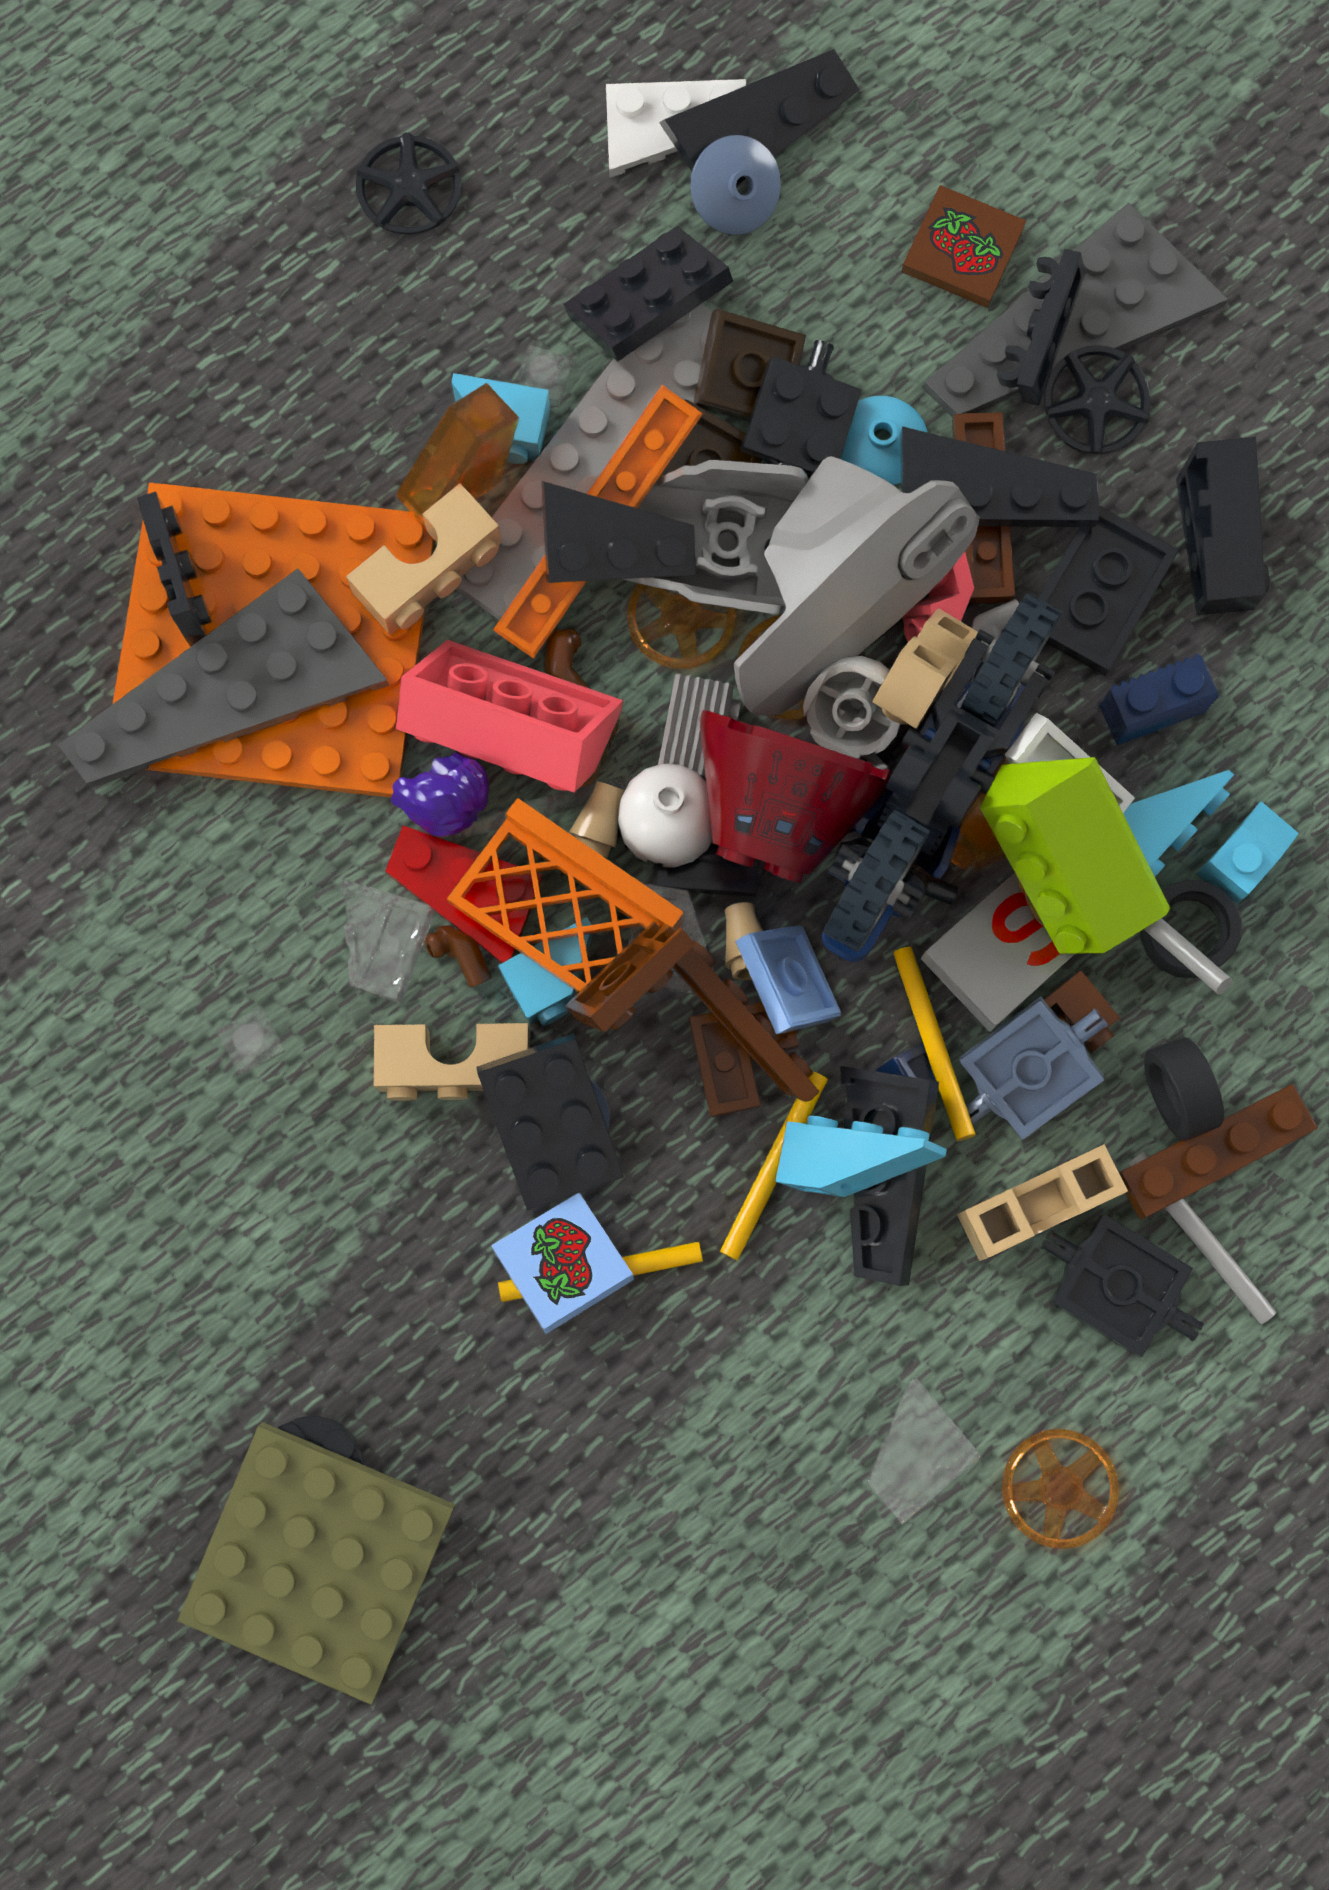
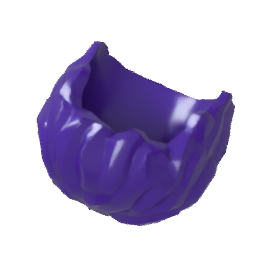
M457 752L453 753L451 757H436L429 772H423L414 779L400 777L393 783L392 787L394 792L391 797V803L403 809L408 818L426 832L438 837L455 835L464 829H469L473 822L477 821L478 813L483 811L488 804L489 782L485 769L476 760L463 757Z

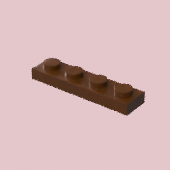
M1003 412L954 414L952 420L953 439L1005 451ZM978 526L975 538L965 551L974 585V591L968 604L1007 603L1012 601L1015 597L1010 526Z
M1291 1084L1224 1118V1122L1219 1128L1188 1140H1181L1122 1170L1119 1174L1128 1190L1126 1195L1139 1219L1142 1220L1318 1129L1296 1088Z

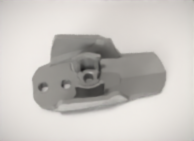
M832 456L825 458L774 528L770 544L764 552L765 558L776 578L786 610L734 662L737 688L742 701L750 712L764 716L783 714L806 697L810 684L823 669L842 658L858 656L899 621L943 579L975 538L980 518L958 486L949 481L931 480L915 491L906 494L888 481L852 463Z
M708 460L696 466H682L673 472L659 477L638 509L694 525L696 575L623 580L677 591L694 602L755 612L784 614L786 606L764 552L766 544L771 541L774 528L809 481L807 475L801 468L795 466ZM586 475L574 490L587 494L599 475Z

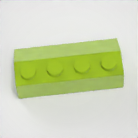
M1095 757L1001 765L980 809L1060 954L1105 953L1167 915L1170 907Z

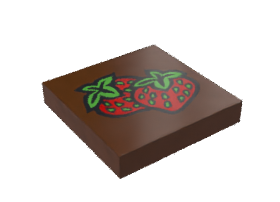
M940 185L903 263L901 272L988 308L1024 230L1026 220Z

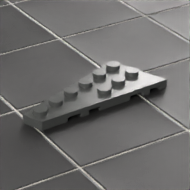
M1127 203L1074 250L1081 252L1086 274L1052 370L1062 358L1074 350L1086 346L1102 345L1122 351L1143 342L1145 338L1163 330L1183 325L1189 319L1209 311L1211 313L1225 307L1228 298L1130 203ZM1047 274L1038 283L1048 281L1051 275ZM1027 291L925 382L923 389L952 418L954 414L980 412L1008 400L1009 396L1019 393L1018 387L1008 388L1001 385L996 374L998 369L1012 372L1020 365L1016 361L1007 360L1005 355L1006 346H1019L1028 353L1032 342L1031 338L1027 337L1029 320L1034 309H1041L1044 299H1037L1030 294V291ZM1090 355L1081 357L1080 360L1087 366L1107 356ZM1066 366L1060 375L1070 371L1069 368Z
M297 568L58 744V747L84 781L93 788L148 769L150 764L176 755L183 757L198 752L197 748L220 740L224 742L297 718L299 713L325 704L331 706L346 701V697L372 688V691L387 687L389 683Z

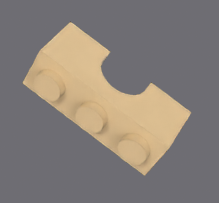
M460 483L422 514L427 532L437 542L436 550L430 558L421 563L407 564L395 558L385 546H382L346 576L354 596L389 635L398 628L404 630L416 623L423 615V608L437 596L444 598L451 594L461 583L462 575L475 565L477 567L484 566L499 551V545L502 543L499 525Z
M938 608L926 621L918 637L913 636L901 650L872 702L880 706L883 713L892 721L902 725L909 724L917 728L938 701L965 657V652L978 632Z
M528 1023L476 1024V1046L474 1051L465 1061L454 1065L440 1063L432 1057L430 1052V1031L425 1024L374 1025V1087L379 1092H387V1100L394 1101L417 1100V1091H438V1099L441 1100L468 1099V1091H483L477 1074V1066L530 1048V1029Z
M1104 1144L957 1214L979 1261L1126 1193L1128 1190Z

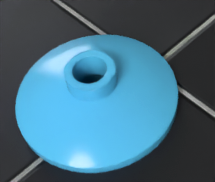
M889 396L863 398L858 401L840 459L863 468L892 485L901 483L900 433L902 426L928 432L926 425L918 412L900 399ZM878 429H885L889 431L891 437L888 440H879L875 437L874 432Z

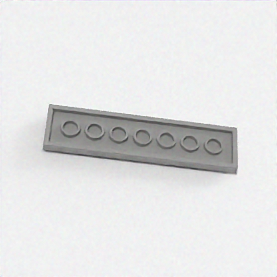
M700 304L617 362L613 358L492 516V519L499 525L502 541L499 545L498 553L484 566L477 567L475 565L462 575V581L455 590L497 619H501L545 555L541 481L574 490L586 475H600L661 385H664L683 400L687 399L693 403L713 311Z

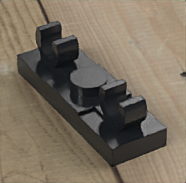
M1064 249L1059 265L1050 257H1039L1037 259L1038 271L1050 274L1051 278L1044 283L1030 281L1028 284L1030 294L1033 297L1044 299L1041 309H1034L1029 320L1027 337L1031 338V345L1028 353L1019 346H1006L1005 355L1007 360L1016 361L1020 365L1012 372L998 369L996 374L1001 385L1008 388L1018 387L1022 401L1037 406L1040 404L1086 274L1081 252Z

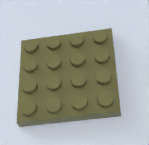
M262 1422L257 1427L177 1621L372 1705L456 1504Z

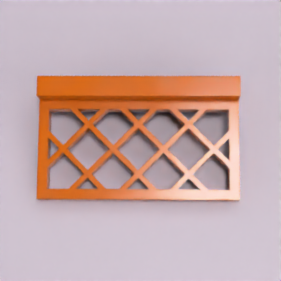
M519 798L515 800L506 812V820L447 898L451 905L578 993L591 981V969L606 967L615 958L588 961L584 935L613 930L617 954L623 951L619 929L641 926L646 929L652 922H656L660 928L663 925H668L676 932L683 924L684 916L682 910ZM509 836L527 848L530 865L506 869L499 868L497 852ZM533 852L547 862L535 864ZM491 860H493L494 871L483 872ZM558 869L568 876L571 893L541 898L536 872ZM531 873L535 899L505 904L501 878ZM496 879L500 905L477 908L464 899L474 883ZM574 881L585 887L587 890L576 892ZM599 897L609 904L612 922L582 927L578 905L579 900ZM572 902L577 928L547 933L542 907ZM537 908L541 934L519 937L510 931L508 912ZM616 910L627 916L629 919L618 921ZM501 914L503 925L491 918L490 915ZM578 936L582 963L561 966L551 959L548 941ZM543 942L545 954L530 944ZM584 971L586 983L572 973Z

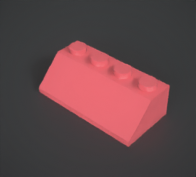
M446 640L401 677L396 729L414 735L419 741L436 743L456 750L464 757L481 759L501 766L506 772L511 774H523L543 781L553 789L575 793L596 771L621 713L623 700Z

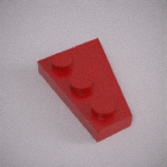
M403 825L386 867V874L454 925L459 931L473 937L479 946L495 957L501 964L513 958L516 952L515 948L447 901L448 896L481 852ZM498 859L500 869L518 867V865ZM491 860L483 872L494 871L493 860ZM536 872L540 888V885L543 880V874ZM531 873L501 878L505 904L535 899ZM496 879L474 883L464 899L477 908L500 905ZM531 909L507 913L510 931L519 937L522 936ZM501 914L490 915L491 918L503 925Z

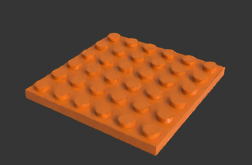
M149 482L147 494L156 491L164 507L173 505L183 531V534L175 536L179 551L188 550L197 578L190 580L194 596L203 595L212 619V623L204 625L207 635L298 568L385 676L389 686L372 691L371 688L346 697V701L331 706L325 704L299 713L297 718L227 742L220 740L197 748L198 752L183 757L176 755L150 764L149 768L145 770L391 798L394 792L392 788L393 783L402 777L408 733L396 729L401 677L418 664L426 606L423 608V615L416 623L404 630L398 628L389 635L354 596L346 576L382 546H385L395 558L407 564L421 563L430 558L434 551L435 540L426 530L423 513ZM144 521L142 522L113 704L190 648L170 615L167 604L170 600L165 587L161 583L157 567L162 566V561H158L153 552Z

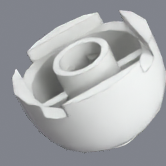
M854 656L842 658L820 672L810 684L803 704L804 717L807 715V722L811 727L810 734L815 742L824 748L857 759L861 755H868L875 751V754L885 750L896 737L901 724L889 719L883 713L882 708L872 702L890 671L879 661L867 657Z
M659 764L644 769L630 780L620 799L618 826L625 845L637 858L645 862L648 859L654 863H663V867H677L693 862L708 849L712 842L707 786L706 781L697 772L682 765Z

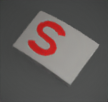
M1014 873L925 951L921 960L981 1024L991 1032L1075 954H1060L1016 873Z

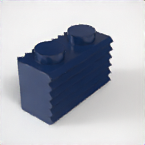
M1195 653L1192 659L1186 657L1183 662L1177 660L1174 665L1167 664L1164 669L1158 667L1156 672L1149 671L1146 676L1140 674L1137 679L1131 677L1128 683L1122 681L1119 686L1113 684L1103 698L1100 708L1116 745H1120L1205 713L1219 697L1203 657Z

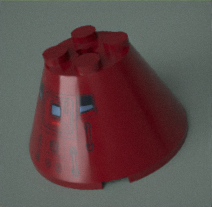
M702 710L699 722L712 841L714 844L719 845L716 854L723 856L724 859L751 868L755 859L766 862L764 869L772 872L771 874L801 883L803 874L810 875L888 791L886 785L893 774L891 770L873 767L872 763L757 725L753 726L733 720V718L707 710Z

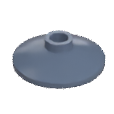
M732 135L717 139L702 151L694 165L690 186L694 206L703 221L719 232L738 235L749 233L759 228L768 220L777 205L781 182L777 163L763 144L747 136ZM741 176L745 177L748 182V189L743 195L736 188L737 180Z

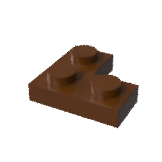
M762 1002L744 1005L755 1019L761 1015L771 1023ZM712 1012L689 1017L710 1118L759 1108L760 1100L750 1060L752 1057ZM796 1030L780 1034L781 1038L777 1043L784 1051L798 1048L799 1043Z

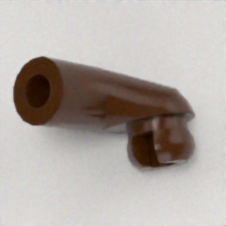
M564 628L562 630H555L548 637L544 671L551 676L589 688L572 668L573 656L577 653L578 648L581 647V638L574 629Z
M450 925L438 926L436 932L426 935L424 944L429 955L433 958H441L447 954L456 959L469 987H474L492 978L480 948L473 937Z

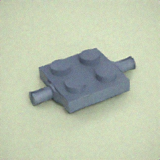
M1040 996L960 1056V1063L975 1080L980 1094L966 1105L972 1125L993 1111L1007 1120L1023 1140L1104 1081V1074L1088 1056L1084 1044L1085 1041L1108 1026L1105 1019L1100 1017V1013L1094 1008L1092 1012L1071 1027L1068 1023L1059 1019Z

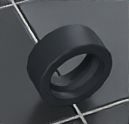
M1187 879L1171 884L1162 891L1170 908L1174 904L1185 900L1198 901L1206 905L1216 915L1220 925V936L1215 948L1205 955L1218 967H1221L1234 955L1242 938V918L1236 903L1222 888L1208 881ZM1144 929L1141 930L1140 938L1146 955L1160 970L1175 977L1198 978Z
M1180 1037L1147 1050L1144 1056V1069L1148 1086L1161 1117L1170 1131L1178 1139L1188 1140L1219 1128L1224 1122L1223 1100L1215 1075L1199 1047L1190 1038Z

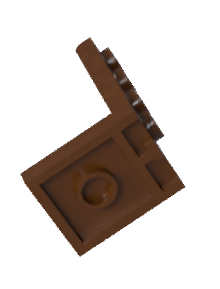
M652 922L565 1005L578 1021L602 1032H606L609 1028L615 1030L631 1018L636 1010L633 1005L647 991L654 993L671 979L673 975L671 968H673L783 1093L808 1102L820 1092L808 1079L813 1074L811 1068L794 1052H791L789 1055L785 1053L777 1043L781 1035L775 1033L772 1024L761 1015L755 1019L744 1006L748 1001L745 993L732 980L727 978L725 981H722L711 969L716 963L713 957L698 942L692 941L683 929L679 928L675 932L671 926L663 925L660 928L656 922Z

